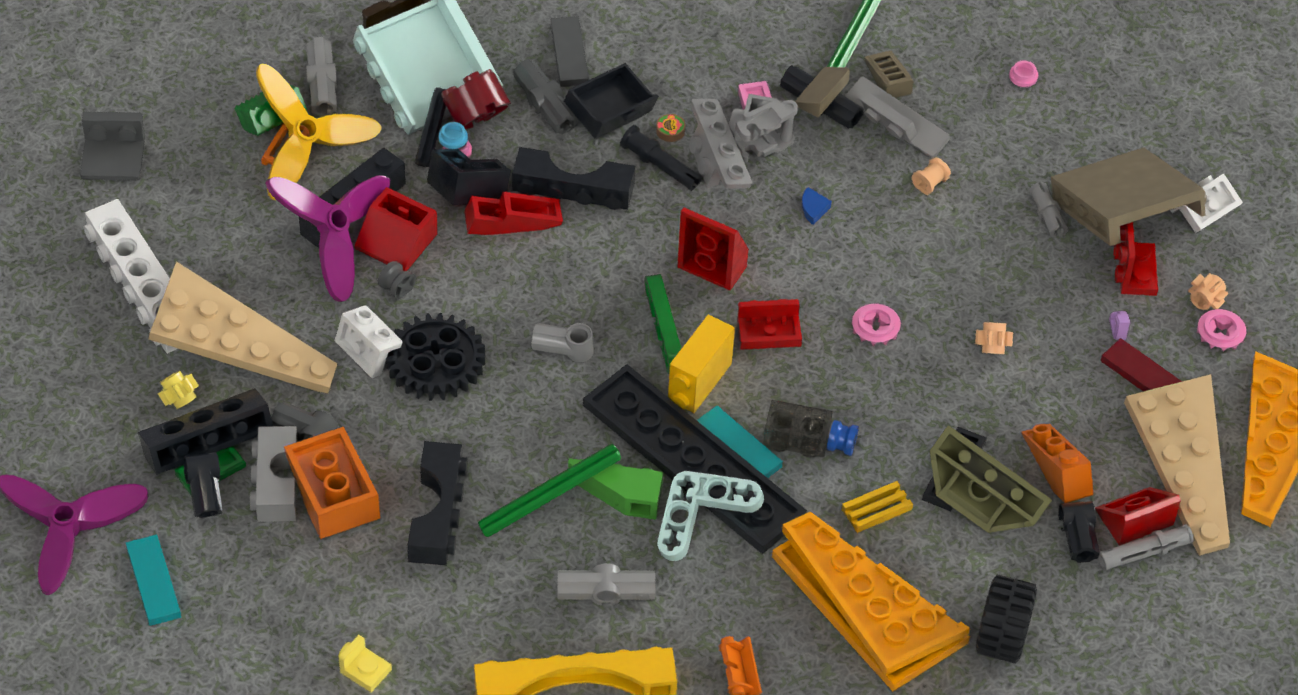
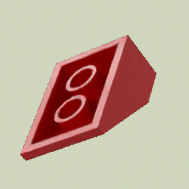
M683 207L680 214L677 268L731 291L747 267L749 250L738 230Z

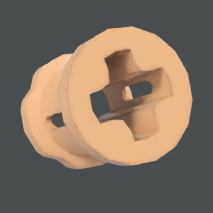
M932 158L926 168L913 173L912 182L918 190L925 195H929L934 191V187L941 181L945 182L950 178V168L940 158Z

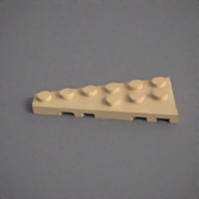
M176 261L151 328L149 340L317 392H329L337 368L336 362Z
M1211 374L1126 396L1124 404L1166 491L1180 495L1181 502L1178 516L1183 525L1187 524L1190 527L1194 538L1193 545L1198 555L1228 548L1230 538Z

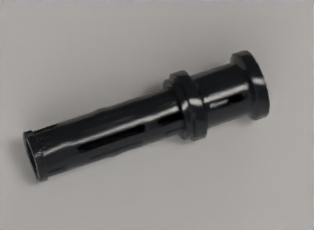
M636 125L631 126L623 135L620 146L623 149L633 151L643 163L651 162L690 191L696 188L693 185L694 183L696 185L700 184L702 175L696 173L661 149L658 140L655 138L650 139L642 134L640 128Z

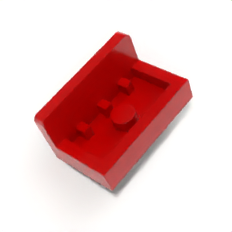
M779 299L739 302L737 326L740 349L801 347L802 334L799 321V300Z

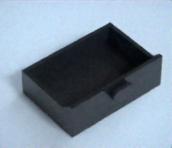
M624 63L569 89L564 103L594 139H597L652 111L659 96L652 94L629 66Z

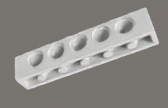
M118 199L85 212L87 225L84 226V232L90 242L95 241L98 245L96 249L103 263L108 261L111 265L109 269L114 281L123 284L124 287L122 289L129 304L135 303L137 306L136 313L140 322L143 325L148 323L149 327L152 328L170 278ZM153 341L156 346L161 344L166 353L178 349Z

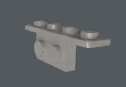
M863 76L858 79L845 95V97L863 107L865 116L876 124L879 122L894 137L904 139L930 158H935L950 140L948 133Z
M692 99L690 106L698 125L694 135L690 138L689 149L694 154L699 174L703 176L706 186H717L721 180L723 186L727 189L750 188L752 185L751 177L717 99Z

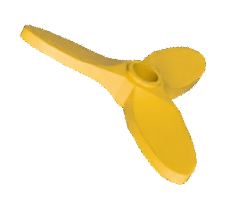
M260 64L257 67L256 75L259 86L273 110L288 128L289 138L280 148L273 161L268 179L281 177L297 183L308 163L313 143L328 146L354 145L373 139L382 130L379 122L362 115L333 114L320 118L310 116L289 83L273 67L267 64ZM300 125L308 128L310 137L304 136L300 132ZM267 189L268 196L272 200H276Z

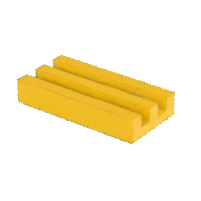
M895 481L843 503L842 511L856 532L859 533L911 511L913 503L910 499H906L907 494L904 490H900V484L898 481ZM898 501L900 502V504H897V505H895V506H893V507H890V508H888V509H886V510H883V511H881V512H879V513H876V514H874V515H871V516H869V517H867V518H864V519H862V520H860V521L857 520V519L860 518V517H863V516L868 515V514H870V513H874V512H876V511H879V510H881L882 508H884V507H886V506H889V505H891V504H894V503H896V502H898Z

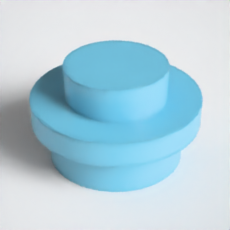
M458 122L446 123L439 132L440 144L449 149L461 148L468 141L467 131Z

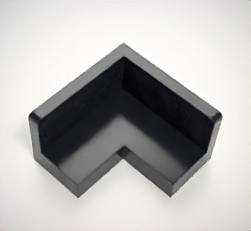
M432 149L427 182L453 206L467 205L471 196L500 199L503 192L508 190L511 170L498 159L471 160L459 149Z

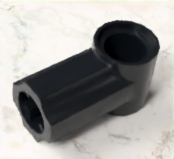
M217 453L184 456V475L186 483L190 484L194 517L205 518L222 514L223 509L218 483L220 480V465Z
M1092 501L1060 503L1058 518L1063 522L1061 531L1066 532L1071 560L1083 563L1097 559L1100 552L1095 533L1096 513L1094 503Z

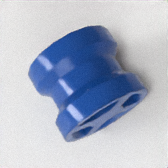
M834 420L827 442V450L833 452L837 449L843 451L845 455L852 456L859 426L851 425L848 427L842 425L841 421Z

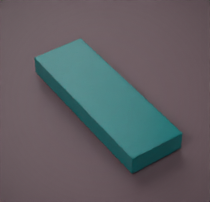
M716 405L697 420L767 478L782 468L783 461L719 406Z
M157 534L125 542L149 626L182 618Z

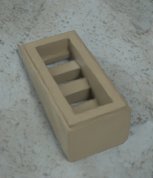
M891 50L865 56L864 61L878 87L895 98L912 94L913 80ZM888 59V61L876 63L877 61Z

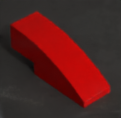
M503 192L500 199L471 196L464 210L467 234L495 235L538 231L557 227L563 223L560 200L510 192Z

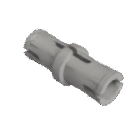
M1038 182L1030 187L1029 193L1037 206L1038 217L1040 219L1043 218L1052 238L1056 237L1055 231H1057L1059 236L1065 235L1068 232V227L1059 210L1061 208L1058 202L1053 200L1046 183L1041 182L1039 185Z

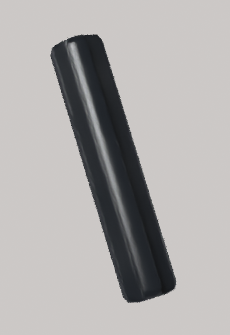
M440 87L434 89L415 159V164L418 166L429 167L431 151L436 147L446 109L443 97L441 96V93L446 89Z

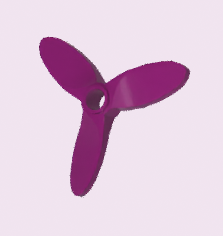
M381 175L369 178L350 189L334 205L288 179L272 177L266 180L265 184L268 191L278 202L317 227L320 232L319 257L326 288L335 301H346L353 292L355 278L354 249L348 228L351 222L365 216L371 204L386 187H390L389 178Z
M0 475V491L16 507L49 527L38 564L39 587L45 595H51L63 583L73 558L75 536L80 531L104 527L128 517L141 509L149 496L147 488L142 485L123 484L91 492L72 503L62 502L43 488L14 475Z

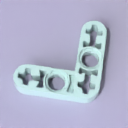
M692 471L678 473L671 484L658 537V548L661 555L670 561H678L686 556L699 506L745 513L757 511L764 502V495L760 485L752 480ZM687 482H691L693 488L687 490L686 499L688 502L683 500L684 493L680 486H686ZM716 485H722L726 488L725 495L718 499L712 498L709 495L711 488ZM733 488H735L737 495L734 494V500L732 501ZM749 491H753L755 497H751L749 502H745L743 496H746ZM679 509L686 510L689 513L688 518L682 523H676L671 520L673 513ZM673 531H676V540L679 546H675L673 551H669L666 544H672L674 538Z

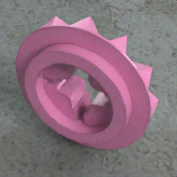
M882 304L862 306L854 313L852 318L853 334H858L861 342L867 340L873 346L877 342H882L886 345L889 340L896 339L901 326L900 318L893 309ZM875 318H878L880 325L877 331L872 329Z
M1215 309L1206 312L1200 317L1197 333L1201 336V342L1209 343L1211 349L1215 346L1220 347L1224 352L1227 348L1235 350L1240 343L1244 342L1246 326L1243 320L1235 313L1228 310ZM1218 327L1220 330L1226 329V335L1221 332L1215 333L1216 328Z

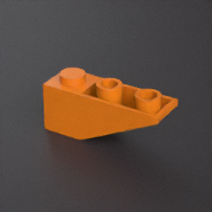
M1039 424L1032 429L1022 432L1052 491L1064 503L1094 495L1091 462L1051 424Z

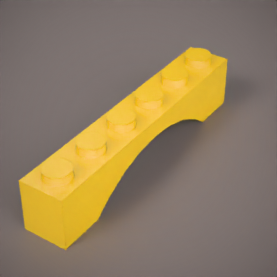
M651 647L647 650L635 651L622 649L612 653L597 654L588 652L576 656L564 657L562 655H554L541 659L520 658L516 661H486L482 664H474L476 695H535L556 686L573 683L607 685L627 691L633 695H676L677 675L672 647Z

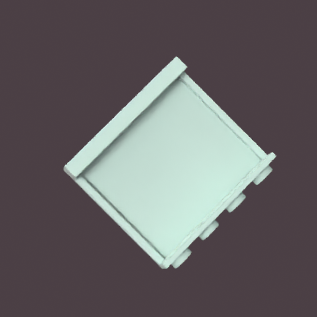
M432 0L364 29L362 25H359L353 37L356 51L359 54H363L367 61V70L373 79H377L381 87L380 92L383 100L387 104L390 103L393 108L397 125L401 129L404 128L408 135L424 128L435 88L448 89L452 86L458 88L465 84L463 79L476 71L480 74L488 69L495 73L503 87L500 78L456 0ZM447 107L445 109L443 119H446L451 116Z

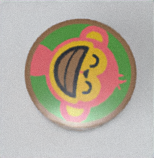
M675 114L663 115L657 121L656 133L664 141H678L685 135V121Z

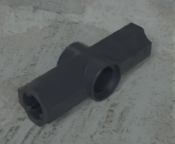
M791 65L781 78L780 87L799 97L813 81L814 77L797 66ZM840 92L823 113L844 127L852 129L859 123L863 116L864 108L843 96Z

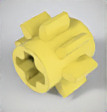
M179 370L160 382L163 389L158 395L165 406L174 404L176 409H179L196 398L193 391L199 385L192 374L183 376Z

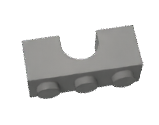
M296 426L258 427V440H252V458L257 459V465H251V484H256V491H250V510L256 511L257 522L296 521L297 493L295 478H281L275 475L281 470L291 469L284 446L298 442Z

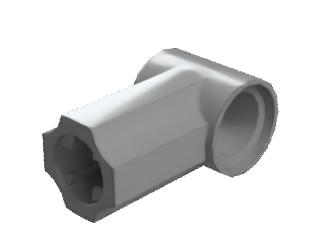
M537 323L533 330L532 350L567 355L572 361L586 362L594 354L593 332L588 325L583 323H575L568 328Z

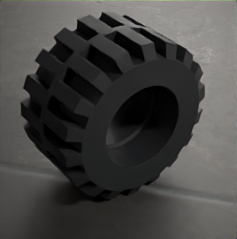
M999 574L992 579L977 636V654L1015 664L1019 661L1036 600V584Z

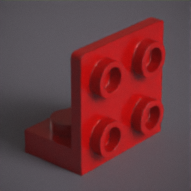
M1133 222L1121 225V243L1114 245L1113 250L1114 260H1119V265L1115 267V283H1120L1121 294L1157 296L1158 278L1155 243L1134 242Z

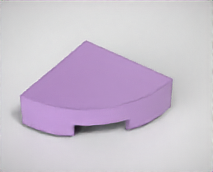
M1126 311L1112 312L1109 320L1113 338L1115 340L1120 338L1126 340L1130 325L1128 314Z

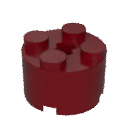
M491 69L480 74L478 71L471 73L463 79L465 84L458 88L452 86L441 93L453 120L462 124L466 131L473 128V122H486L508 108L507 105L511 104L498 78Z

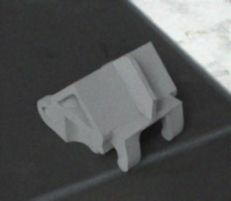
M749 94L745 110L733 109L729 127L734 135L744 163H747L749 160V153L746 152L748 150L754 151L757 157L762 155L766 157L771 153H779L793 145L795 141L793 134L794 116L798 112V105L795 101L785 100L780 102L776 98ZM781 127V132L777 133L775 130Z

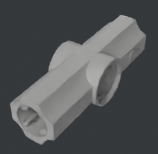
M314 37L312 41L307 43L306 47L308 65H306L308 91L311 93L312 113L317 114L319 117H324L337 112L335 89H337L336 68L332 59L331 41L325 40L324 37Z
M608 563L599 564L592 570H558V600H592L597 605H602V603L616 605L620 600H655V571L620 570L618 566Z

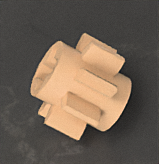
M1209 273L1204 278L1199 274L1191 282L1193 286L1188 292L1191 293L1190 299L1197 308L1208 310L1212 306L1213 309H1219L1225 302L1224 298L1228 295V292L1225 291L1226 285L1219 276Z
M984 322L983 330H976L975 344L982 345V353L1005 354V346H1012L1013 332L1006 331L1007 323Z

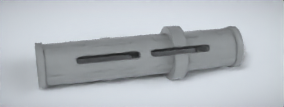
M1187 524L1164 532L1157 530L1152 532L1151 536L1099 551L1098 561L1104 571H1108L1117 566L1159 554V556L1168 554L1169 550L1192 544L1194 541L1193 533Z

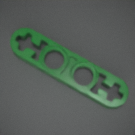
M661 274L649 275L644 278L645 292L652 317H656L654 325L658 340H662V346L660 347L666 370L669 374L670 363L682 348Z

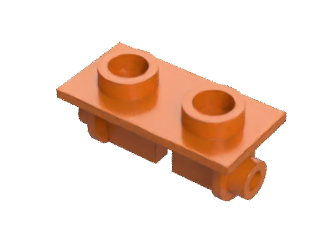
M731 636L722 638L719 651L722 653L724 664L727 665L725 671L729 685L727 688L730 695H760L762 690L750 637L747 636L739 642L735 641Z

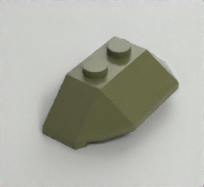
M949 425L929 451L936 496L987 533L1034 526L1052 501L1044 493Z

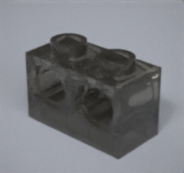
M771 400L764 430L763 445L777 452L786 450L801 453L809 458L816 456L824 458L831 430L833 411Z

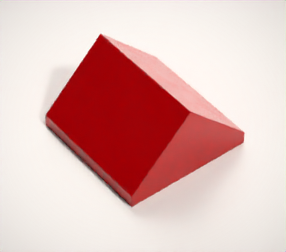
M1148 487L1095 507V510L1120 546L1152 534L1154 531L1173 526L1181 499L1179 494Z

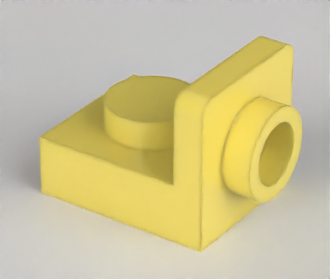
M360 635L352 642H347L339 652L340 673L371 693L392 670V664L365 648V638Z

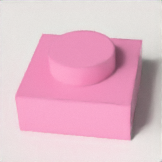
M767 81L738 85V94L743 110H745L749 94L772 98Z

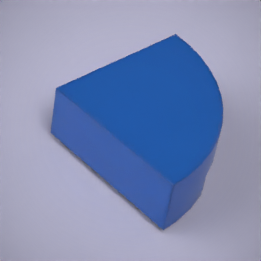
M807 187L802 197V209L805 213V218L814 225L831 208L832 201Z

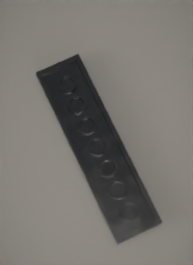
M628 364L583 398V406L672 480L680 472L692 471L752 480L759 484L764 495V502L762 507L755 512L745 513L713 507L706 508L761 554L765 553L785 536L782 532L784 523L807 513V510ZM687 482L686 486H680L685 491L693 488L691 482ZM716 485L711 488L709 495L715 499L721 498L725 495L726 488L722 485ZM733 488L732 501L734 500V494L737 495L735 488ZM749 491L746 496H743L745 502H749L751 497H755L753 491Z

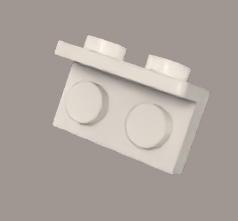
M1224 174L1216 179H1213L1210 175L1197 183L1204 189L1207 196V202L1205 203L1206 216L1201 217L1186 205L1171 209L1170 211L1174 213L1180 209L1194 232L1197 233L1243 202Z
M361 306L342 313L335 342L371 378L377 377L383 372L388 352L401 348L402 340L367 306Z

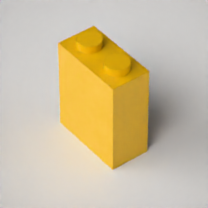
M708 314L670 363L668 398L683 410L686 409L695 413L731 366L735 327Z

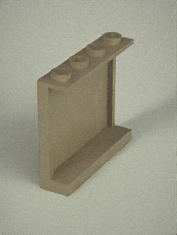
M1144 147L1051 176L1053 200L1058 202L1063 211L1109 246L1121 243V225L1186 205L1201 217L1206 216L1205 203L1207 202V196L1204 189Z

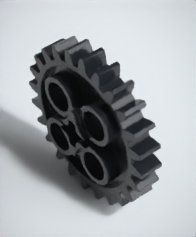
M426 313L424 321L415 316L413 325L404 321L403 330H394V333L402 340L401 348L388 352L386 369H389L390 379L396 378L397 387L405 385L406 394L416 390V397L418 399L426 393L428 394L429 401L433 400L435 394H439L440 398L445 400L446 393L448 392L457 397L458 388L467 392L468 382L477 384V375H483V366L486 364L485 344H482L481 334L475 335L474 326L466 328V320L463 319L455 323L454 315H451L448 320H443L442 313H439L436 319H432L431 315Z

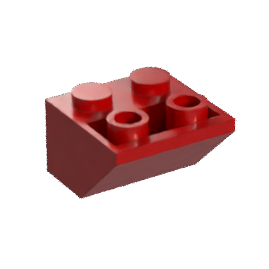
M386 187L369 207L354 247L356 250L386 265L392 261H397L403 266L404 271H408L438 234L437 211Z

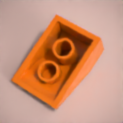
M344 427L284 446L285 454L305 507L320 539L380 519L379 495Z

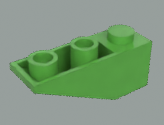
M569 458L568 468L572 467L573 465L579 463L584 459L577 460ZM613 464L578 486L624 515L656 520L662 492L663 472L654 471L650 468L639 469Z

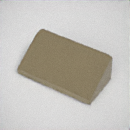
M824 67L795 100L798 108L819 118L849 82L850 69L844 67Z

